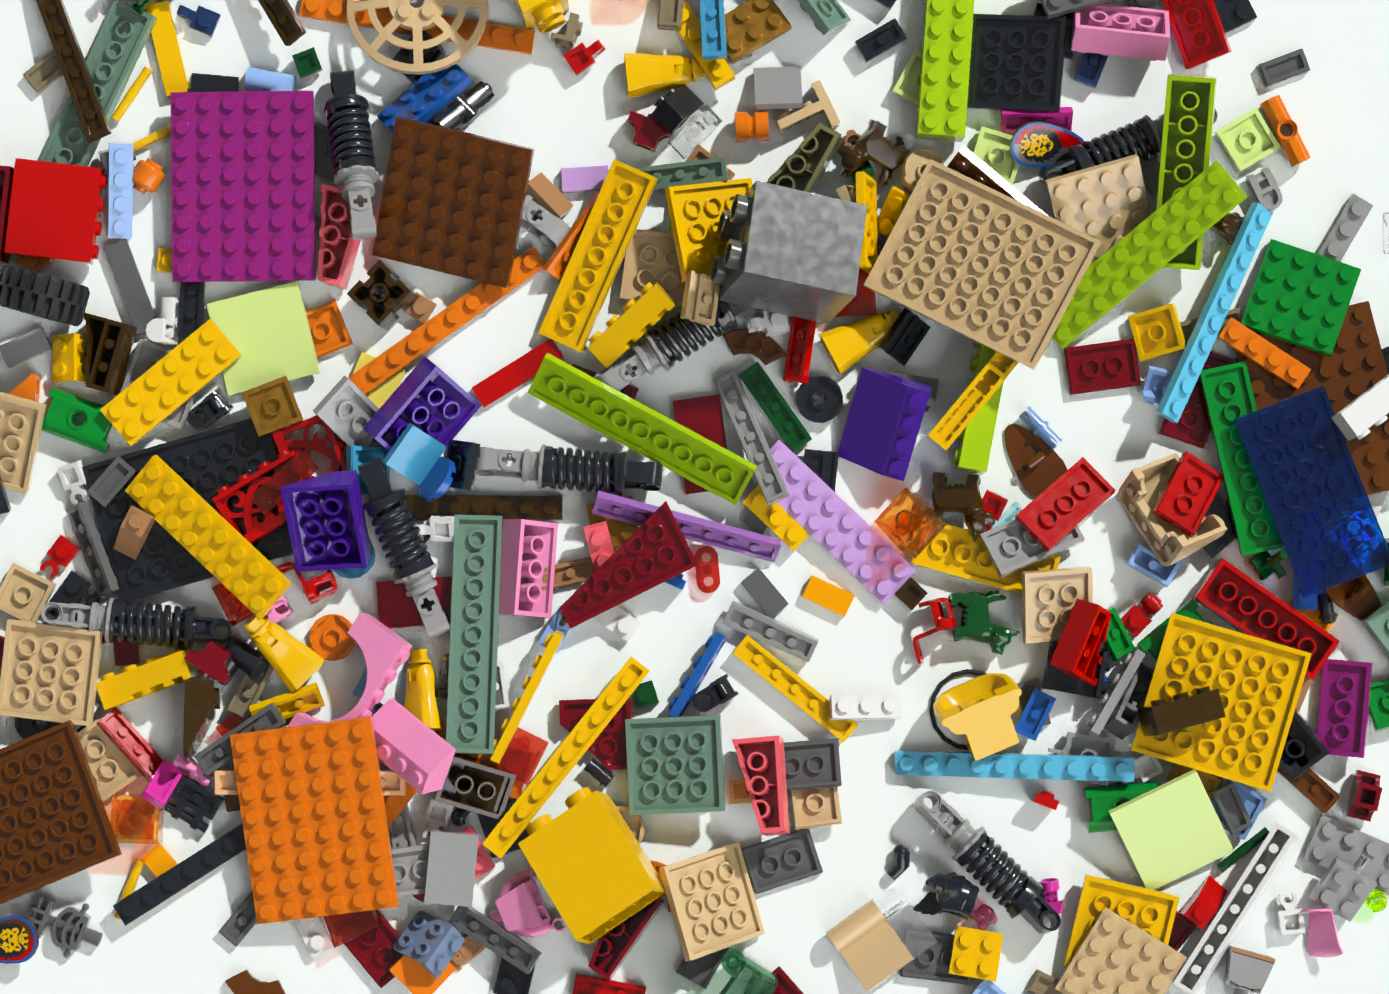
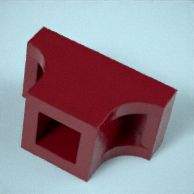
M633 111L630 112L628 124L632 125L635 129L633 145L655 153L660 141L666 138L673 139L674 133L670 134L650 113L645 116Z
M213 640L208 643L203 651L190 650L184 658L199 668L197 672L207 679L213 677L225 685L232 677L228 672L227 662L233 653Z
M1360 770L1355 771L1345 816L1371 822L1373 813L1378 810L1381 797V775Z

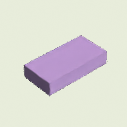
M608 165L561 168L562 192L600 191L608 174Z

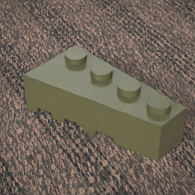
M819 123L791 156L789 155L783 165L767 179L766 183L813 193L843 140L841 134Z

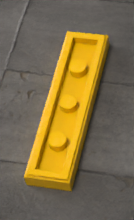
M168 0L154 3L146 8V12L157 18L151 33L166 97L169 98L170 92H187L189 84L170 3Z

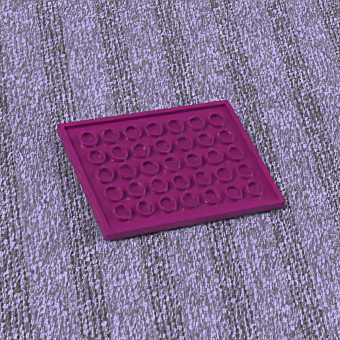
M314 91L170 92L172 282L316 281Z

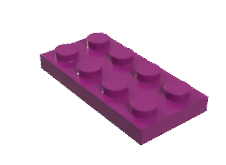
M1327 659L1323 665L1317 735L1331 753L1328 755L1365 758L1373 663Z

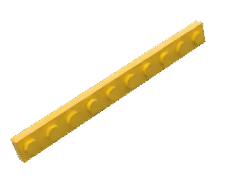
M632 656L628 659L482 843L500 859L503 857L650 670Z

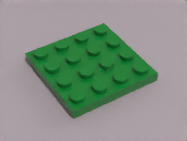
M1271 239L1241 324L1252 331L1331 357L1362 269Z

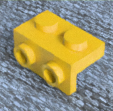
M84 334L52 335V382H86L85 357H87L86 342H84Z

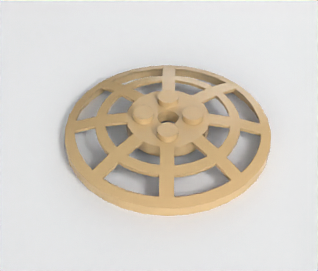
M347 0L348 23L352 35L362 51L373 61L389 70L415 75L435 73L447 69L465 58L482 37L489 11L488 0H422L424 3L419 8H414L410 5L413 0H367L354 3V0ZM446 6H459L454 22L451 25L442 18ZM466 7L481 8L478 24L466 42L457 32L464 20ZM389 8L393 19L383 27L377 18L375 9ZM368 10L371 23L379 33L370 45L365 41L358 29L354 16L355 12ZM435 25L443 31L441 35L433 39L422 40V31L430 29ZM400 26L406 30L413 31V41L399 39L393 36L392 33ZM449 38L459 47L456 52L441 60L423 64V49L438 46ZM385 41H388L397 47L413 50L414 64L394 61L377 51Z

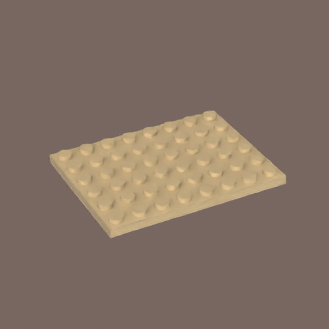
M930 159L869 273L864 286L1035 370L1093 260L1101 241Z

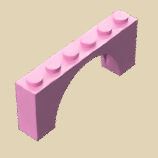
M359 613L347 632L358 643L365 657L367 665L365 690L357 705L350 712L330 721L371 716V710L375 704L383 699L385 688L395 680L397 676L396 671L410 656L409 651L413 645L370 614ZM296 712L288 727L328 721L316 719L307 713Z

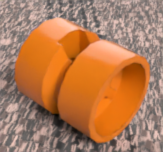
M768 110L754 111L752 116L745 111L734 113L736 143L747 142L751 137L756 142L769 141Z

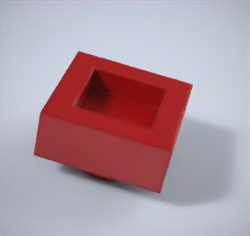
M1041 790L1040 794L1034 792L1031 800L1054 810L1057 809L1059 801L1054 800L1055 794Z

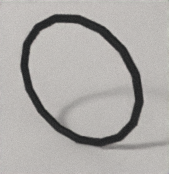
M972 669L951 673L939 682L931 696L929 714L933 728L943 741L956 749L968 750L967 745L957 744L943 734L937 726L933 704L942 686L952 678L965 674L981 676L987 674L984 671Z

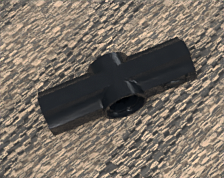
M480 81L467 93L460 94L455 98L444 112L434 118L431 124L450 129H456L461 124L465 125L478 113L480 108L484 107L495 96L492 87L488 83Z

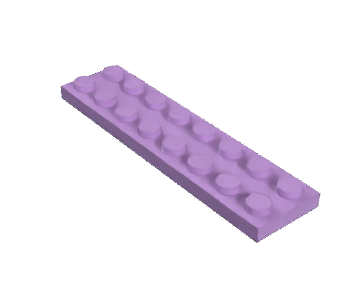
M778 440L770 450L790 496L777 503L878 600L885 604L913 575L916 569L786 445ZM753 473L751 479L759 485Z

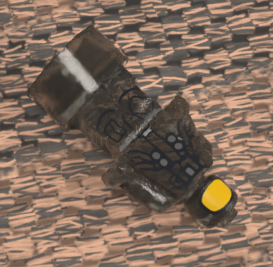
M449 653L444 654V662H442L439 672L440 685L435 687V697L440 699H448Z

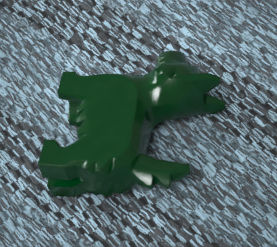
M990 590L984 594L975 591L967 594L961 592L951 593L948 596L952 608L959 606L963 609L961 612L963 616L960 618L962 626L952 631L953 642L969 640L988 643L993 653L1002 655L1005 646L1010 644L1012 637L1020 634V631L990 622L988 604L1006 600V596L999 594L998 590L994 593Z

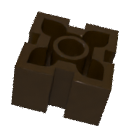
M378 260L367 272L370 278L365 283L359 280L347 295L359 307L367 311L366 314L379 327L388 330L399 318L396 312L401 307L407 310L419 295L408 284L400 280V276L388 264Z

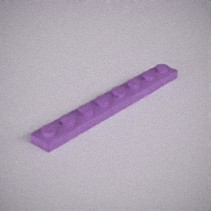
M598 491L592 514L641 526L659 507ZM671 510L685 538L688 540L771 562L776 560L781 547V539Z

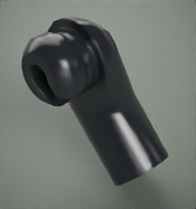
M456 807L451 815L453 824L455 826H463L466 817L474 812Z
M902 844L895 846L893 849V853L896 855V864L887 871L894 881L910 866V852Z

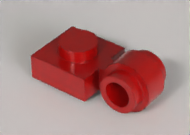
M1149 592L1140 601L1143 605L1141 609L1134 604L1120 618L1125 629L1136 638L1152 621L1147 614L1151 613L1154 616L1164 606L1161 603L1162 600L1156 594L1152 595Z

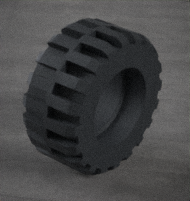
M5 264L0 269V306L78 327L82 323L90 295L88 287Z

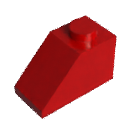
M1208 875L1179 913L1197 928L1203 930L1219 909L1228 890Z

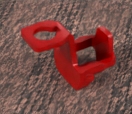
M286 562L276 566L282 574L294 569L311 605L338 591V584L332 570H327L326 574L305 581L301 572H297L294 562ZM331 587L334 588V589H331V590H329V591H326V592L320 594V592L323 591V590H326V589L331 588Z
M936 598L918 604L919 608L931 607L935 623L934 629L916 635L913 638V647L918 664L924 663L919 643L920 639L939 631L957 627L948 598ZM946 601L950 618L944 616L942 602Z

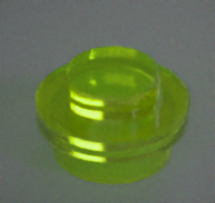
M1375 889L1366 899L1364 905L1372 912H1381L1387 906L1388 897L1384 891Z

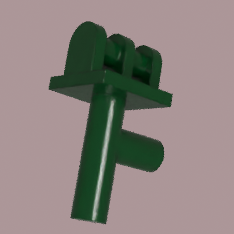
M1281 550L1270 555L1268 551H1265L1250 558L1248 563L1252 564L1253 570L1259 574L1260 580H1265L1274 572L1280 579L1287 573L1279 562L1286 559L1288 553L1286 550Z

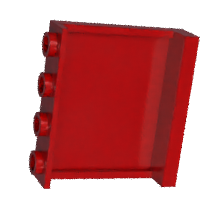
M15 158L4 253L14 256L24 255L83 262L93 265L94 259L97 260L99 255V245H96V236H100L102 230V222H98L99 212L103 213L105 199L101 198L102 189H106L107 175H104V170L95 167Z

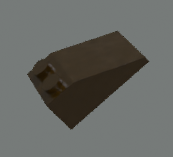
M185 680L183 731L185 763H191L216 717V709H220L219 688H215V683L212 680Z
M455 753L442 790L430 792L429 794L434 801L501 820L517 775L467 755Z

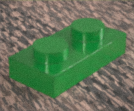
M1110 607L1106 609L1111 612V618L1104 644L1112 660H1118L1136 648L1115 607Z

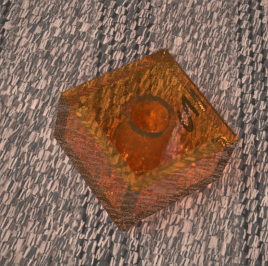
M907 487L900 492L874 521L901 552L914 559L947 525L919 494Z
M117 793L112 795L111 826L118 843H163L164 806L159 809L144 799L141 794Z

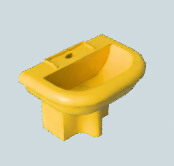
M989 673L971 679L943 692L936 698L933 704L934 713L944 727H948L954 734H963L968 751L975 761L1019 743L1010 715L1019 707V696H1021L1022 691L1007 674Z

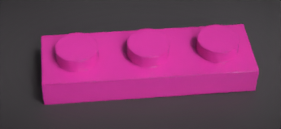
M1061 107L1060 112L1001 109L1000 130L1003 133H1015L1020 126L1027 122L1038 121L1072 131L1073 109L1072 107Z

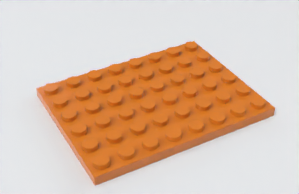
M372 716L231 734L230 742L257 924L398 907L399 900Z

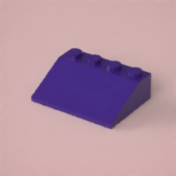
M424 356L363 429L389 451L409 423L415 425L447 447L450 439L453 440L482 405Z
M862 366L837 451L839 452V457L880 475L904 481L930 397L931 386Z
M356 470L330 472L281 486L297 572L367 568L372 552Z

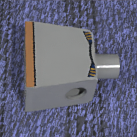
M1230 945L1227 949L1224 983L1235 987L1233 994H1248L1249 992L1260 994L1276 959Z

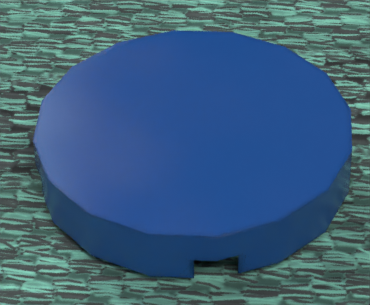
M445 456L440 457L420 486L418 485V494L427 501H431L432 498L435 500L440 498L452 483L453 478L451 474L456 471L455 463Z

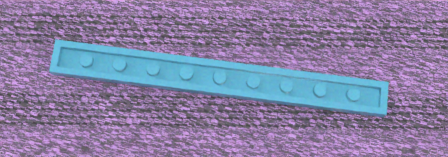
M1252 202L1156 410L1157 413L1170 422L1178 423L1273 215L1259 203Z
M895 750V775L1134 782L1135 757L994 753L975 761L970 752Z

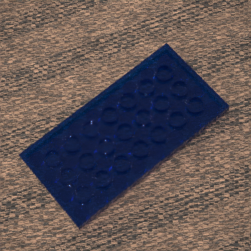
M1324 386L1233 420L1283 548L1287 551V558L1303 598L1389 566V548L1343 433L1332 419L1335 413Z

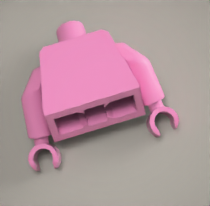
M531 865L528 870L523 869L508 878L500 890L501 897L495 901L498 909L490 912L491 920L497 924L504 923L508 932L515 931L518 935L530 938L550 933L552 929L557 932L564 930L565 926L559 928L554 926L557 920L563 919L562 917L555 916L550 919L535 879H530V876L537 877L536 873L532 872Z

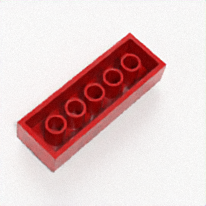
M1223 558L1217 559L1191 597L1240 633L1312 653L1305 674V678L1308 680L1315 678L1340 642V640Z

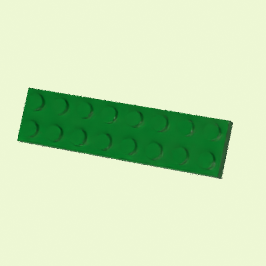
M1246 361L1202 370L1199 379L1240 556L1288 547Z

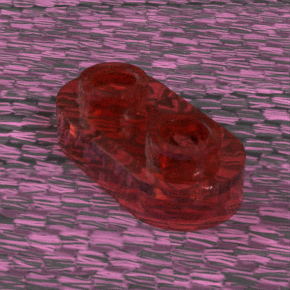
M702 546L695 553V558L698 562V565L695 566L696 583L702 592L713 593L720 585L718 554L714 548ZM704 553L710 554L711 560L709 562L702 560ZM706 577H711L713 579V584L711 586H706L704 584V579Z

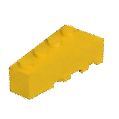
M658 281L654 284L651 282L647 283L640 290L642 295L636 301L633 298L622 307L625 311L619 317L616 314L605 323L608 327L602 333L597 331L588 339L590 344L587 348L606 368L618 359L633 342L635 343L643 336L650 326L655 325L667 310L670 311L675 306L676 300Z
M177 648L167 652L168 656L159 659V656H155L145 660L146 664L137 667L136 664L123 668V673L114 675V672L101 676V681L97 682V691L104 710L115 708L185 682V680L197 678L198 675L194 665L184 659L189 651Z

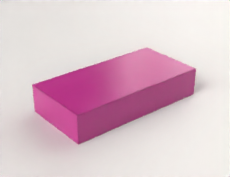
M163 759L141 796L161 809L184 772Z

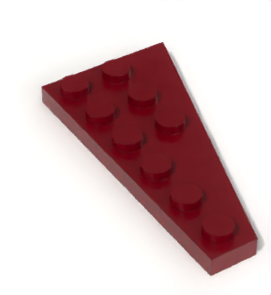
M667 501L560 606V610L570 629L698 565Z

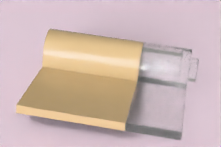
M896 883L892 884L825 932L867 992L937 943L935 937L908 901L907 897L910 894L903 884L899 886Z

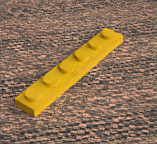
M556 630L553 635L550 633L547 635L542 645L546 649L542 656L537 655L532 665L535 671L532 677L527 675L521 687L525 691L521 698L516 697L511 707V710L514 711L511 719L506 718L502 724L500 731L504 733L500 741L495 739L494 754L490 760L498 764L502 760L565 635L564 633Z
M748 635L745 636L732 654L843 743L857 727L858 723L854 720H830L829 700Z

